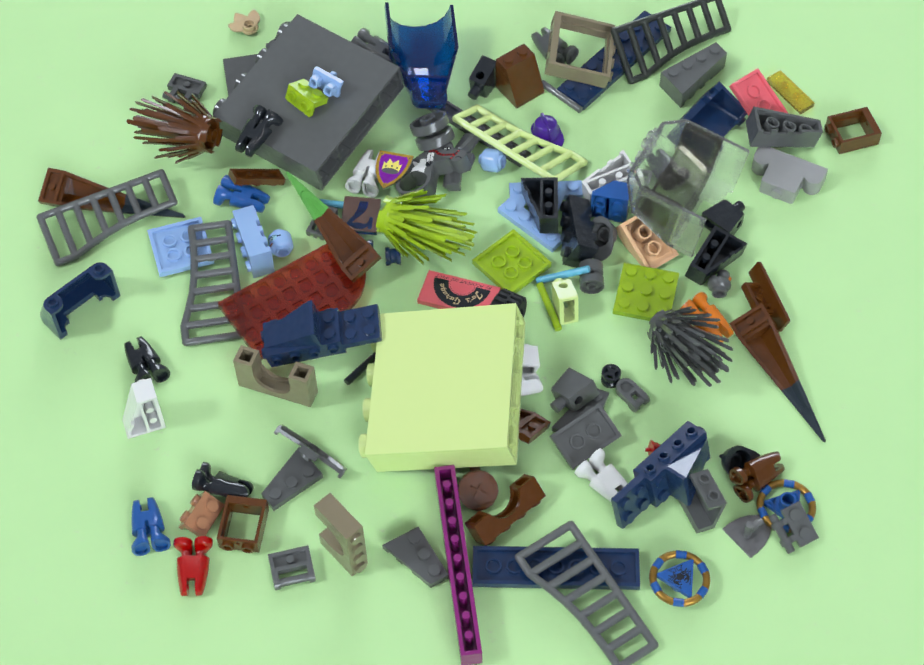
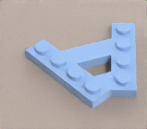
M582 180L558 182V211L562 201L569 194L583 198ZM521 182L509 183L510 198L498 207V213L549 251L553 252L562 244L560 240L561 234L539 233L530 211L524 208L526 202L522 195Z

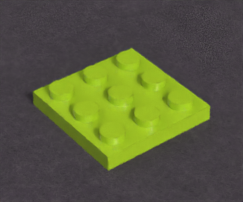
M514 229L472 259V264L497 287L505 288L514 293L519 292L536 277L548 270L552 263Z
M624 263L613 314L650 321L657 312L671 310L679 273Z

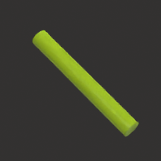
M543 282L537 283V289L555 331L562 330Z

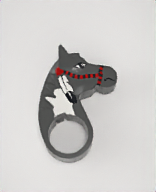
M450 141L442 147L424 151L413 159L407 173L396 182L399 196L413 192L410 190L417 185L421 187L416 190L424 189L423 191H428L427 194L417 197L435 195L440 175L452 172L461 174L470 169L471 163L466 151L454 148Z

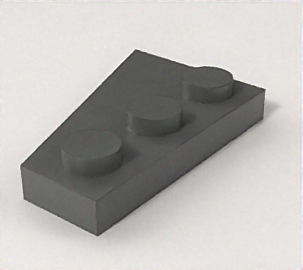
M298 447L261 493L263 499L267 500L268 505L273 511L323 478V474L312 461L308 462L300 456L302 454L298 451L300 447Z
M419 527L382 545L386 552H390L396 557L398 562L407 566L415 576L430 588L449 579L448 573Z

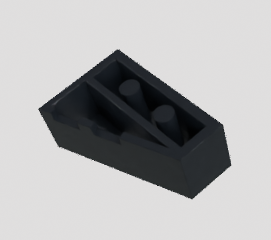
M558 177L521 178L522 195L539 233H558Z

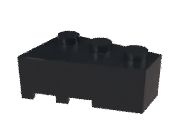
M715 225L691 262L685 277L699 285L704 284L711 275H716L720 270L740 257L747 243Z

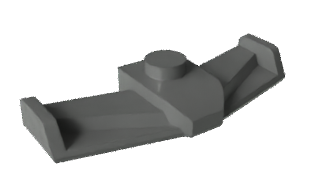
M465 133L455 146L456 149L466 151L471 163L468 171L471 170L476 158L471 151L478 141L482 140L472 133ZM452 172L445 174L443 187L448 191H461L462 173Z
M279 425L274 431L275 435L281 433L301 446L298 451L302 453L300 456L306 461L311 462L313 460L315 462L320 459L339 473L338 478H341L346 472L347 468L285 425Z

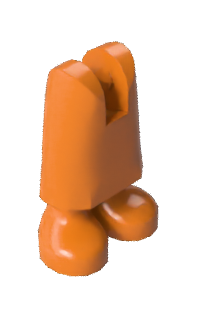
M704 292L696 294L692 300L689 299L680 308L692 306L691 309L697 310L687 314L710 313L712 316L704 318L720 319L718 322L699 321L717 325L718 329L694 325L699 329L719 336L723 335L726 338L734 334L731 326L714 304H708V297Z

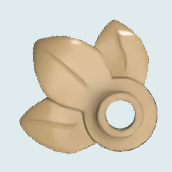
M252 10L248 16L235 13L234 22L228 24V27L234 32H243L246 35L255 34L258 31L257 24L260 21L259 13L256 10Z

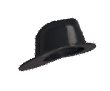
M738 445L727 449L723 454L719 455L722 467L728 475L734 467L744 468L746 462L761 456L754 450Z

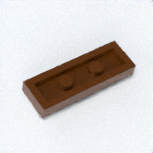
M230 169L228 173L234 185L276 186L284 185L286 180L279 169Z

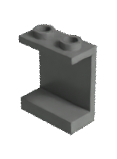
M708 469L689 475L696 491L690 506L680 502L696 534L715 528L727 504Z

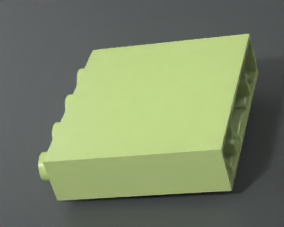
M517 304L380 314L382 341L371 343L372 351L376 352L375 363H369L366 370L367 382L372 387L371 398H365L363 401V417L368 422L367 434H361L359 437L361 457L367 458L377 472L425 470L454 465L455 468L517 465L526 324Z

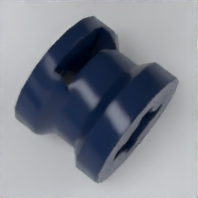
M385 247L386 266L392 263L401 265V254L395 248Z

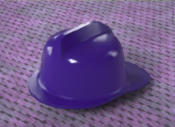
M541 113L540 117L531 126L532 135L562 147L564 136L557 120L553 116Z

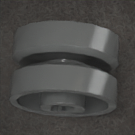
M436 111L423 115L410 124L413 136L417 137L415 142L418 150H433L446 145L454 139L455 135L452 127L448 126L449 119L445 111Z

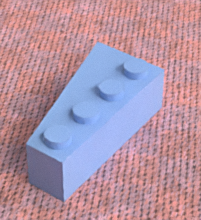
M254 205L233 210L232 227L238 231L235 235L238 244L242 243V247H240L243 258L247 257L248 261H245L247 271L252 272L253 278L274 273L272 252L270 246H268L267 238L260 225Z

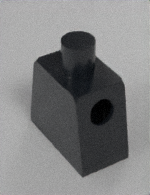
M484 55L481 56L469 77L470 91L468 96L471 99L476 100L478 96L487 98L496 86V61Z
M723 199L702 212L700 224L710 232L716 225L734 236L743 223L744 213L742 211L745 209V205L741 201L732 204Z

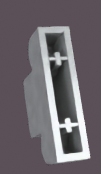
M758 147L752 163V171L756 175L763 176L759 191L789 204L794 203L800 189H803L809 195L819 193L828 169L771 147Z

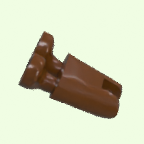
M778 451L752 459L744 464V468L734 467L730 470V480L736 484L733 486L734 492L744 503L752 501L754 496L752 488L755 491H760L785 470L783 464H775L781 460Z

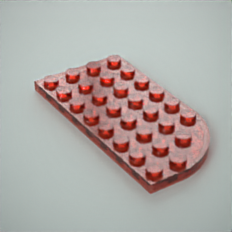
M325 244L219 301L218 307L249 348L259 350L261 360H263L261 351L264 348V342L261 339L263 323L274 319L280 320L310 300L313 301L318 311H324L328 308H338L339 311L350 310L357 304L363 294L366 273L353 283L338 265L329 246Z

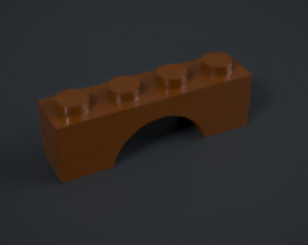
M524 474L509 486L510 500L507 507L501 513L491 515L478 511L464 523L476 543L485 546L493 543L499 534L510 529L511 524L523 518L528 510L540 504V500L546 495L534 476Z

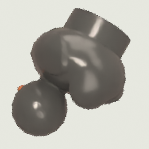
M720 270L717 276L711 275L708 280V288L712 291V296L715 298L725 297L731 288L730 281L732 278L727 270Z

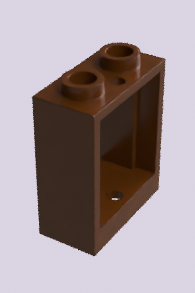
M868 107L828 116L824 125L825 133L830 136L832 146L836 148L839 154L878 145L882 134ZM860 123L866 135L847 140L842 139L837 128Z
M227 495L217 534L219 548L226 551L241 550L244 553H259L269 512L267 500ZM233 512L260 515L254 540L227 537Z

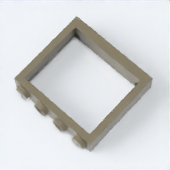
M555 11L550 27L545 74L606 88L613 76L611 69L614 66L615 59L612 56L615 54L616 46L614 45L611 29L615 25ZM560 28L605 39L602 73L556 62Z

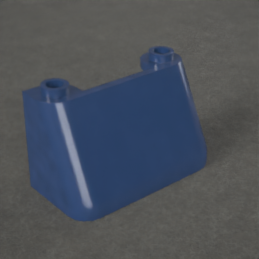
M719 81L700 97L667 132L666 136L672 142L701 159L707 158L709 160L716 153L714 150L716 145L735 125L739 127L746 120L745 116L747 113L740 102Z
M95 263L47 297L40 312L42 322L61 340L68 335L66 325L70 324L66 316L93 296L99 301L103 297H109L112 301L119 298L121 295L113 270L105 263Z

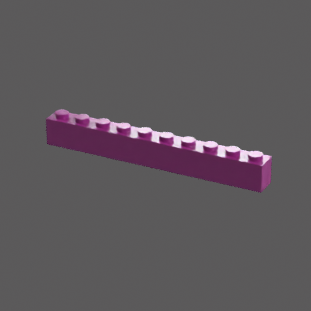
M455 466L434 467L461 665L481 664L482 647Z

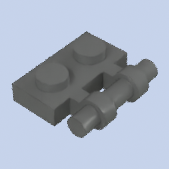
M174 73L167 87L171 91L170 94L175 98L180 99L177 94L178 91L184 94V97L191 102L192 93L196 98L200 99L207 84L204 81ZM163 93L162 98L167 99L168 102L175 103L174 100Z
M800 501L780 510L784 517L780 520L776 513L769 516L772 523L771 527L773 531L776 530L781 540L779 543L788 554L795 551L792 545L794 541L797 542L799 547H803L819 538ZM786 524L792 532L790 536H787L783 528Z

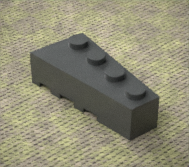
M715 42L662 71L659 86L681 108L685 101L691 99L699 88L702 89L709 79L711 80L725 67L727 52Z

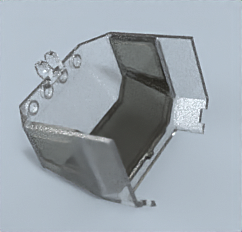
M688 119L662 122L658 128L655 127L648 132L646 138L641 143L643 151L639 150L635 157V162H631L628 166L627 187L631 213L638 217L667 246L689 257H694L695 247L707 220L696 214V211L703 200L715 205L725 199L728 192L732 194L750 150Z

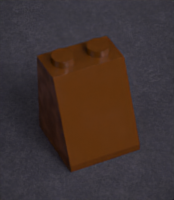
M525 44L496 59V88L516 109L544 93L535 54Z

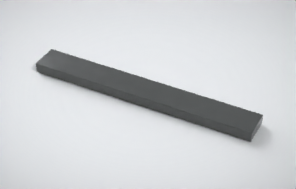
M422 84L410 95V99L431 112L445 111L450 124L464 133H471L452 120L454 115L463 110ZM471 115L464 118L468 123L477 120ZM486 124L477 127L483 132L490 129ZM496 133L491 137L496 140H499L505 136H503L500 133ZM484 140L479 141L488 148L496 149ZM511 141L505 144V146H507L510 149H513L516 146H518V144ZM524 150L519 155L526 158L531 155V152ZM504 154L507 160L518 167L522 166V164Z

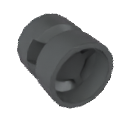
M585 259L580 262L579 267L589 265L591 272L579 275L580 290L587 294L599 293L604 289L603 263L598 259Z

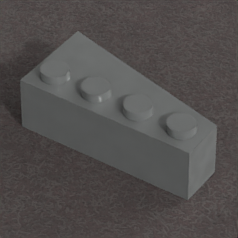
M753 107L746 120L750 147H815L823 133L821 120L759 107Z

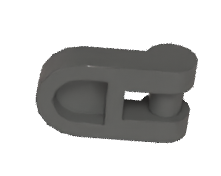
M622 378L617 382L616 393L632 412L638 411L642 404L645 405L650 401L649 396L633 380ZM636 395L638 398L635 400L632 396Z

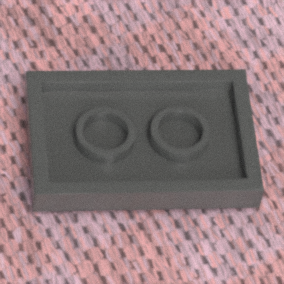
M598 403L549 437L570 468L574 469L590 458L596 450L605 448L622 435L601 404Z

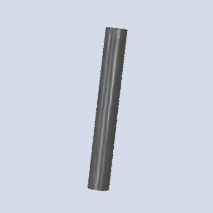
M542 80L545 90L576 112H582V106L545 80Z

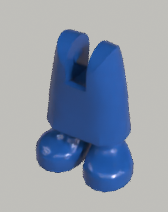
M225 175L221 180V186L218 185L213 203L220 206L225 200H230V206L244 208L254 205L256 212L263 213L265 209L264 204L269 202L270 196L251 185H234L229 175Z
M153 497L147 498L149 509L147 511H142L139 500L133 501L132 535L137 538L133 542L131 549L132 553L136 556H143L150 552L148 536H151V545L155 551H166L171 546L170 539L162 534L165 527L159 507Z

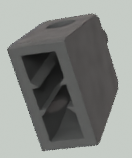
M568 368L551 389L555 400L550 406L557 413L564 407L574 412L593 400L600 393L594 380Z

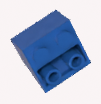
M614 180L592 191V217L604 216L614 222L624 223L627 221L632 183Z

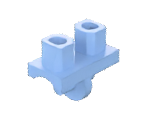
M316 66L310 78L309 86L314 89L319 87L328 97L333 95L338 98L344 81L337 78L336 72L331 71L328 73Z

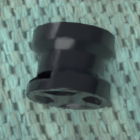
M607 364L603 367L601 373V383L606 388L616 387L621 377V369L617 365Z

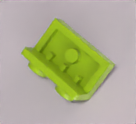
M305 79L290 83L285 96L288 102L308 117L313 116L315 108L327 104L329 98L317 88L310 87L309 81Z

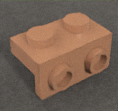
M204 491L193 497L190 502L191 508L189 511L186 510L180 517L181 524L179 528L181 530L186 528L198 537L206 536L225 505Z

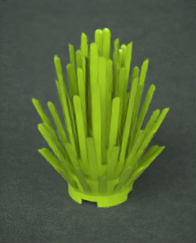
M421 189L395 198L390 196L384 198L383 203H386L382 210H379L376 228L378 229L376 231L383 233L403 257L405 255L408 258V254L404 250L406 249L422 265H424V262L417 253L429 261V257L408 241L423 250L427 249L451 262L452 259L445 256L446 253L452 254L451 251L465 256V253L458 250L460 248L471 250L468 246H474L472 239L475 237L473 234H476L477 231L467 229L466 225L463 224L473 226L475 223L460 221L454 216L442 215L465 216L467 213L457 212V210L432 208L428 205H418L437 203L438 200H441L447 194L417 197L428 192Z

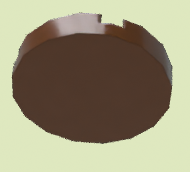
M470 471L459 481V498L463 505L475 511L485 510L493 505L498 496L497 482L486 471Z

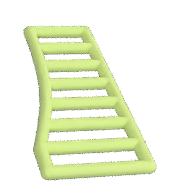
M478 104L452 117L453 122L542 178L558 177L559 182L588 164L585 158L572 150L521 130ZM476 112L483 115V117L471 123L464 120V118ZM490 120L497 124L484 132L477 128ZM503 129L512 132L499 140L491 137ZM518 137L527 140L513 149L505 146V144ZM535 144L544 147L526 158L519 155L520 152ZM552 151L562 154L541 167L532 163ZM569 158L577 162L555 176L547 172Z

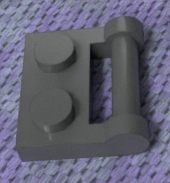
M308 545L268 554L275 591L280 590L284 586L310 581V583L316 582ZM307 568L308 573L279 579L280 574Z

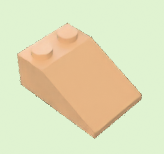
M651 207L616 227L617 235L621 242L641 266L658 268L679 255Z

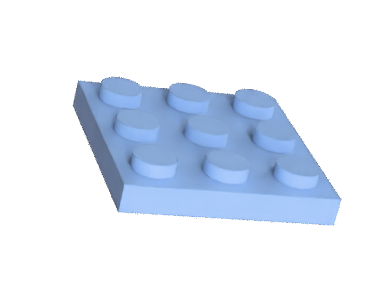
M201 217L147 230L160 277L190 270L188 226L202 224ZM206 231L196 232V240L207 238ZM210 245L197 247L198 255L212 254ZM214 261L198 262V268L215 263Z

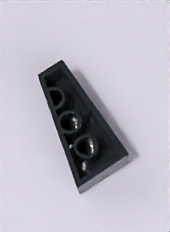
M569 194L560 205V211L562 212L560 226H562L560 237L562 241L561 256L563 265L578 268L581 261L592 259L599 250V247L594 243L597 237L595 233H592L594 222L590 221L592 211L589 199Z

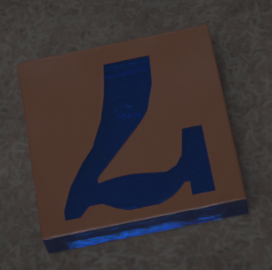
M345 196L341 219L359 234L377 235L376 230L378 228H376V222L381 208V199Z

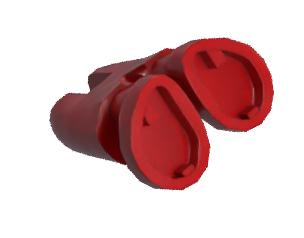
M207 536L195 538L196 555H192L193 541L190 538L178 537L174 539V547L182 554V556L177 558V576L181 596L189 595V581H195L196 596L203 595L210 561L209 557L205 555L213 546L212 538Z

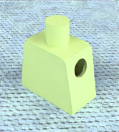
M555 279L552 283V301L560 324L578 322V295L571 280ZM563 302H566L568 304L567 308H565Z

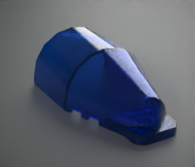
M385 2L384 12L389 58L393 64L400 67L403 84L411 97L412 104L422 109H441L445 107L448 98L447 87L459 48L454 6L450 5L445 16L437 22L426 26L412 27L393 21L390 17L389 2Z

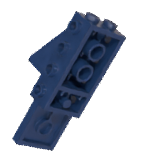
M312 300L307 301L284 318L263 323V331H261V339L264 342V348L261 349L262 356L271 367H277L347 353L346 348L381 342L382 332L379 306L374 304L345 311H339L338 308L318 311Z
M687 421L633 469L635 478L611 498L618 527L624 529L642 511H645L650 504L657 508L670 495L687 506L691 505L696 488L689 475L703 471L705 463L710 459L707 433L702 427Z

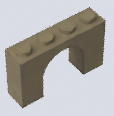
M242 345L233 360L239 386L304 406H312L318 393L313 366L295 362L289 377H281L264 367L259 350Z
M329 493L314 505L315 515L327 527L319 534L320 543L353 576L356 573L362 572L368 564L363 526Z

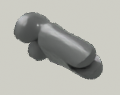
M543 27L541 29L542 36L535 32L531 35V38L537 49L546 59L550 30ZM559 37L556 62L563 64L566 62L567 65H570L578 56L579 50L574 45L568 46Z
M366 28L360 29L358 35L354 36L351 40L352 43L393 64L394 61L401 57L398 50L379 36L373 37L370 35V31Z

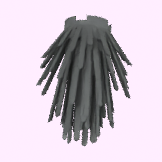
M692 306L675 311L671 309L657 312L649 322L650 329L647 332L648 338L651 341V354L653 353L655 370L658 368V350L661 367L663 369L665 366L671 384L672 377L666 358L674 377L678 380L680 378L672 359L693 386L696 385L695 382L697 380L687 368L688 366L707 386L711 387L712 384L703 376L702 371L716 383H721L715 374L719 372V369L729 372V367L722 362L721 357L730 362L733 361L720 348L703 338L733 351L732 347L718 341L721 340L728 343L729 339L693 326L718 329L717 325L699 321L718 322L720 319L704 318L712 316L710 313L687 314L697 310L691 309Z

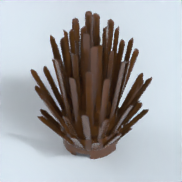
M164 91L165 95L183 106V109L152 96V99L163 104V106L142 98L141 101L150 105L138 101L135 102L138 105L147 107L146 109L130 108L131 111L144 115L133 116V120L127 119L128 124L141 128V130L134 133L164 137L134 136V139L148 140L142 144L175 145V147L160 148L159 151L176 152L157 155L154 157L155 159L186 156L175 162L177 164L205 152L212 154L214 153L212 151L214 147H219L223 129H220L219 122L221 123L222 121L219 118L213 117L193 93L191 96L194 100L190 102L178 91L177 94L180 99Z

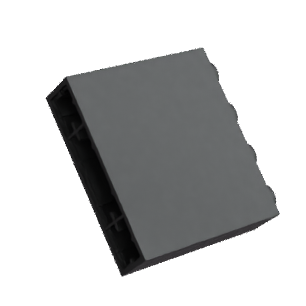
M297 14L289 24L284 23L279 28L273 44L268 49L263 48L258 53L253 68L247 74L242 73L237 78L234 90L227 99L222 98L216 103L213 109V117L219 118L222 121L221 123L219 122L220 129H223L222 136L236 143L247 119H252L254 115L253 107L255 105H261L266 110L270 109L277 113L284 122L281 126L271 125L269 127L272 133L255 154L322 191L401 92L404 85L399 66ZM316 66L328 73L331 71L336 72L337 78L344 81L340 96L338 98L333 95L329 97L327 104L314 109L312 117H308L285 99L288 85L301 79L310 81ZM317 87V89L322 91V93L324 94L323 90Z

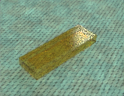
M781 70L767 77L766 81L799 114L814 107L815 103Z

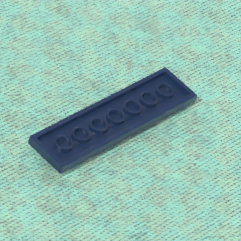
M644 10V11H643L637 18H635L634 20H637V19H640V18H643V17H646V16H649V15H652V14H650V13H648L647 11ZM656 20L648 24L657 45L663 38ZM665 23L669 34L671 32V26ZM641 25L635 27L634 31L644 56L650 51ZM626 30L619 33L631 68L637 63V59ZM605 46L580 68L602 73ZM617 49L614 56H612L615 59L614 66L611 69V72H613L612 80L608 82L606 88L566 80L557 90L582 106L583 110H585L625 74Z
M473 546L472 587L541 588L525 575L515 560V555L526 547ZM542 547L526 557L525 560L533 568L565 547ZM579 548L538 575L549 582L588 558L582 548ZM592 548L621 590H640L638 548ZM592 564L557 586L556 589H577L600 573ZM605 581L593 588L611 590Z

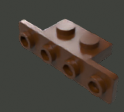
M757 262L749 271L752 282H745L741 288L751 309L763 303L775 322L778 331L781 332L789 324L790 318L762 262Z

